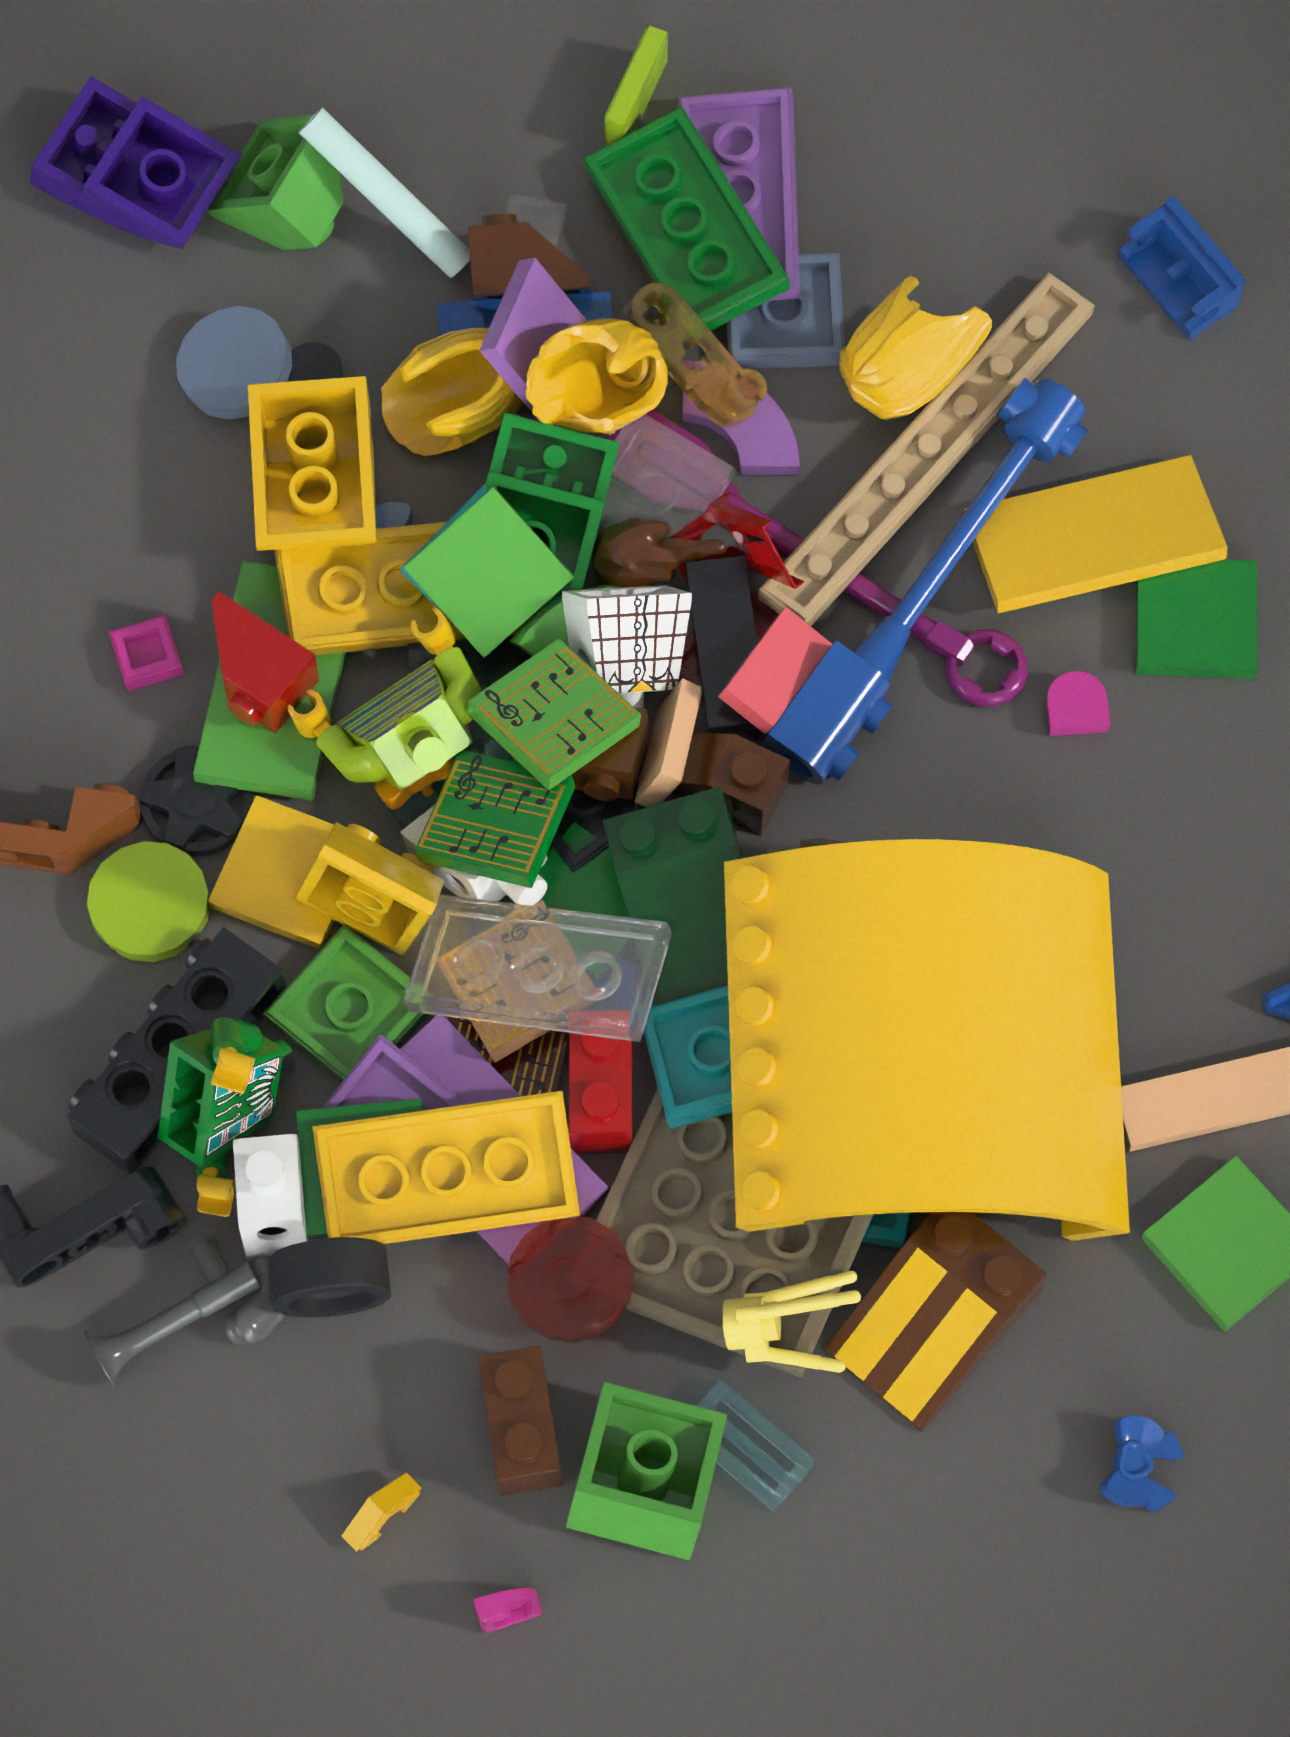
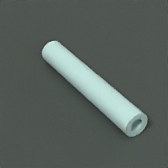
M323 107L300 129L298 133L450 279L470 261V249Z

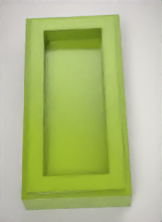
M650 25L648 29L645 28L604 116L606 146L636 130L668 62V32Z

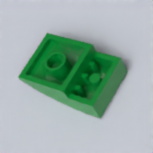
M504 412L486 486L489 489L494 486L573 574L574 578L545 603L547 604L554 598L561 596L562 591L582 590L620 442Z

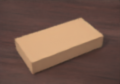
M682 678L658 706L635 803L646 808L661 804L682 781L701 699V686Z

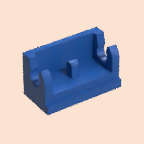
M1175 196L1166 200L1164 205L1138 221L1127 231L1131 240L1119 249L1118 257L1188 340L1239 307L1246 279Z

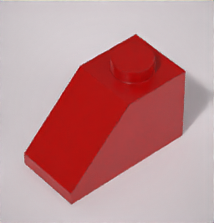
M218 591L211 601L222 677L228 701L227 705L232 713L246 724L256 726L259 722L276 734L290 717L288 705L290 704L295 710L307 696L306 691L312 690L319 681L315 654Z

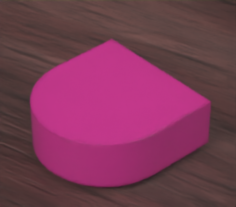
M1070 671L1060 675L1052 682L1046 699L1049 736L1109 732L1110 717L1107 693L1103 684L1095 676L1082 671Z

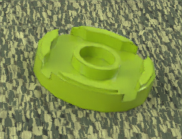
M142 841L118 849L100 864L89 884L87 907L95 933L104 944L106 943L108 947L116 950L117 954L131 961L157 962L179 955L190 946L189 942L195 939L198 932H202L208 921V899L210 895L202 870L188 853L168 843Z

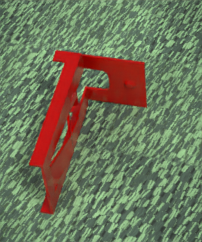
M728 492L708 505L709 509L667 538L675 537L690 541L702 540L704 532L719 524L729 528L738 546L740 547L745 544L750 554L729 545L724 554L708 556L698 561L745 556L746 567L754 572L794 589L805 583L803 580L789 574L765 530V527L770 525L772 521L725 502L732 496ZM745 534L763 538L764 541L749 542ZM686 564L677 566L687 583Z

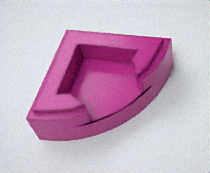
M534 1588L510 1589L473 1599L481 1630L486 1632V1634L541 1616L540 1613L543 1612L537 1591Z

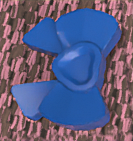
M1133 1415L1118 1418L1114 1421L1113 1426L1118 1443L1112 1466L1113 1471L1101 1483L1099 1488L1101 1494L1118 1506L1127 1508L1145 1506L1146 1510L1150 1513L1159 1511L1174 1500L1176 1495L1171 1490L1147 1477L1154 1469L1153 1459L1174 1461L1183 1459V1450L1173 1432L1164 1433L1163 1429L1148 1417Z

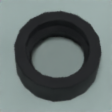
M334 1237L310 1240L277 1250L268 1258L272 1306L274 1311L286 1316L311 1318L348 1315L382 1305L391 1297L386 1247L384 1244L372 1239Z

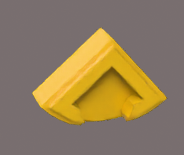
M406 1472L369 1496L341 1536L356 1552L360 1549L364 1550L382 1535L379 1531L389 1517L400 1510L403 1513L406 1512L420 1495L419 1491L422 1488Z

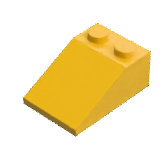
M366 376L248 385L257 551L377 542L372 422Z
M336 822L295 899L403 956L432 915L445 880L434 875V867L429 863L420 862L416 855L402 853L399 856L380 846V838L372 831L357 824H349L345 827Z

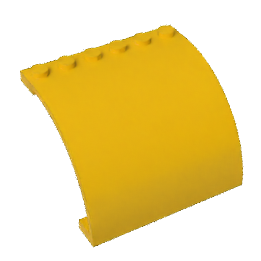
M941 839L875 840L837 843L774 852L724 862L736 1228L751 1232L805 1224L804 1221L869 1214L977 1212L1061 1220L1062 1237L1071 1241L1130 1233L1109 879L1107 872L1072 857L1029 847Z

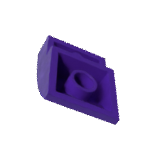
M90 76L32 164L30 184L112 226L160 244L183 249L241 159V154L142 96L138 103Z

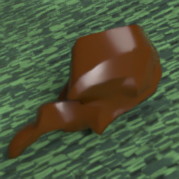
M632 517L608 527L599 534L593 546L592 563L596 576L605 585L643 587L670 581L677 574L672 571L677 566L686 564V562L698 561L708 556L724 554L727 551V546L719 539L690 541L674 537L659 540L671 532L672 529L668 523Z

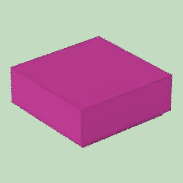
M166 614L108 632L127 692L184 675Z

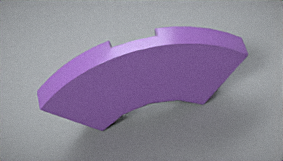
M683 360L682 422L706 426L724 437L737 455L741 475L800 474L799 451L791 425L777 403L762 388L743 375L728 368L706 362Z

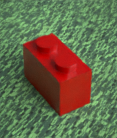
M570 1013L569 1139L570 1148L576 1154H627L632 1144V1013Z

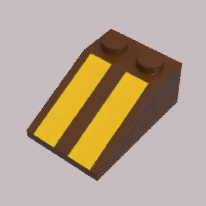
M932 1212L907 1240L825 1347L824 1352L832 1359L843 1361L846 1371L922 1432L1040 1294L1047 1273L974 1213Z

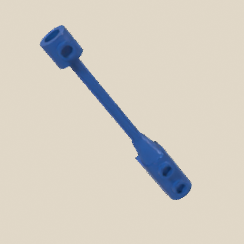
M1026 377L1023 379L997 415L1007 422L1004 426V432L1013 443L1012 447L891 616H886L877 624L871 634L854 652L836 640L760 745L789 759V770L808 782L818 785L822 784L828 775L837 781L842 778L859 754V751L850 746L851 742L861 728L873 734L893 706L884 699V696L890 689V679L911 634L910 629L1031 459L1051 462L1058 452L1068 459L1088 432V429L1079 423L1084 417L1086 410L1077 396L1061 384L1049 379H1039L1035 384Z

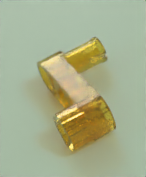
M660 282L649 283L640 288L624 306V320L651 333V337L658 343V348L666 363L668 374L700 411L705 412L716 424L726 428L736 427L752 416L757 409L758 402L762 401L766 395L767 386L765 379L756 370L742 369L676 290ZM654 306L660 311L661 316L650 324L644 319L642 314ZM689 343V349H693L697 344L703 348L706 354L701 358L700 362L705 368L704 370L698 371L697 364L693 365L690 369L683 365L681 359L685 356L686 351L682 344Z

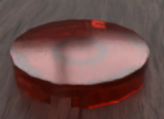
M576 1216L577 1219L566 1218L543 1221L522 1237L510 1256L508 1291L511 1304L530 1329L549 1340L574 1343L597 1337L619 1320L631 1300L634 1273L626 1248L612 1229L592 1218Z

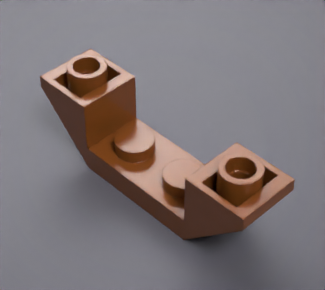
M108 783L95 784L93 789L76 786L66 831H60L57 825L43 820H27L24 825L4 823L0 820V865L70 875L140 828L142 814L136 795L129 794V791L123 787Z

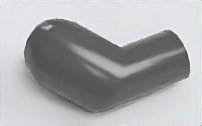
M270 1256L260 1257L249 1262V1266L260 1288L253 1291V1294L237 1312H232L226 1317L224 1323L225 1334L236 1345L257 1344L263 1341L285 1318V1315L274 1311L271 1302L268 1258Z

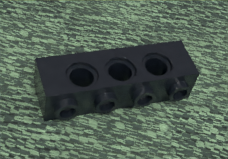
M225 927L219 931L213 940L205 938L195 947L187 960L186 967L188 970L174 987L168 984L155 995L148 1007L147 1014L150 1016L135 1034L129 1031L116 1042L108 1056L110 1064L96 1081L93 1079L86 1080L70 1100L69 1109L71 1111L68 1113L67 1118L74 1134L128 1174L137 1171L161 1142L158 1139V1130L168 1058L158 1054L161 1044L170 1038H182L210 1029L215 1019L221 1016H228L257 1025L264 1016L263 1012L286 988L282 969ZM220 991L227 995L225 1003L218 1009L207 1011L196 1006L199 998L207 992ZM131 1085H143L150 1089L146 1099L137 1105L127 1106L118 1102L122 1091Z

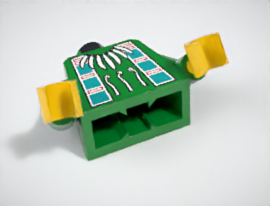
M221 1016L215 1019L210 1029L170 1042L158 1130V1139L196 1164L197 1191L199 1193L197 1210L201 1213L223 1217L230 1215L235 1197V1180L226 1179L227 1154L233 1149V1140L247 1138L270 1121L274 1115L279 1078L290 1073L295 1066L294 1053L285 1041L281 1039L269 1040L261 1034L255 1024L228 1016Z

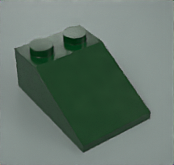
M721 786L603 820L617 879L654 1005L728 985L724 862L741 859L743 856L733 819Z

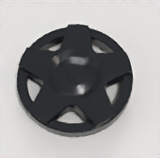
M195 745L175 749L174 752L164 756L150 769L142 783L140 809L148 832L157 842L168 843L188 853L189 856H205L222 851L235 842L254 798L253 791L195 782L193 772L199 747ZM174 767V776L171 779L159 780L167 771ZM240 791H243V807L238 816L229 802ZM150 809L168 815L169 819L165 832L155 822ZM201 830H208L219 836L204 842H192Z

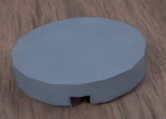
M244 306L218 309L199 320L183 338L176 357L177 379L188 399L208 416L228 420L249 416L248 385L287 382L292 369L291 345L276 320L260 309Z

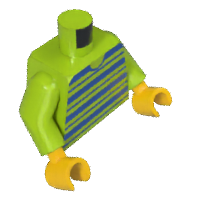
M433 608L435 615L438 617V625L431 632L425 633L415 619L411 622L412 633L429 653L437 655L434 662L432 659L336 722L337 725H330L331 717L320 694L314 690L306 691L314 707L311 712L298 714L290 704L288 705V712L299 734L307 738L318 737L316 745L346 779L354 783L381 782L384 780L399 790L407 788L429 772L439 770L445 765L447 760L467 748L472 742L468 723L472 721V718L467 714L468 700L479 694L481 688L459 647H452L457 637L456 630L438 608Z

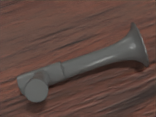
M209 1233L197 1235L190 1242L189 1250L196 1257L208 1281L207 1285L192 1292V1295L120 1334L101 1337L93 1336L84 1330L98 1362L114 1388L117 1389L116 1379L120 1370L133 1356L203 1316L206 1318L260 1288L248 1263L246 1262L236 1269L229 1271L217 1247L215 1237Z

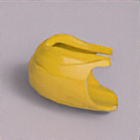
M913 276L905 278L866 317L854 332L847 347H843L839 353V369L851 397L855 402L882 420L911 414L935 398L973 357L991 331L992 319L988 313L976 306L961 315L937 316L919 310L920 304L914 300L909 301L907 298L909 293L919 284V281Z
M599 318L587 320L554 333L541 345L539 354L532 359L527 371V389L525 393L526 399L533 406L532 413L542 423L566 427L584 433L613 434L616 430L639 419L658 406L664 396L668 383L667 366L664 358L661 356L658 343L651 337V333L621 319Z
M469 328L452 331L421 343L413 349L381 387V412L389 433L397 443L406 447L413 454H420L422 456L445 453L474 443L501 427L504 412L516 414L524 402L479 351L489 328Z

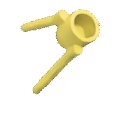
M846 1271L767 1292L744 1294V1298L725 1299L723 1302V1330L728 1350L745 1349L747 1363L771 1361L816 1370L843 1372L845 1370V1363L841 1360L769 1347V1341L780 1340L781 1338L780 1316L834 1308L859 1302L861 1294L857 1290L805 1297L853 1283L857 1280V1274L854 1271Z

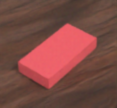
M785 607L718 697L766 734L778 721L833 644Z

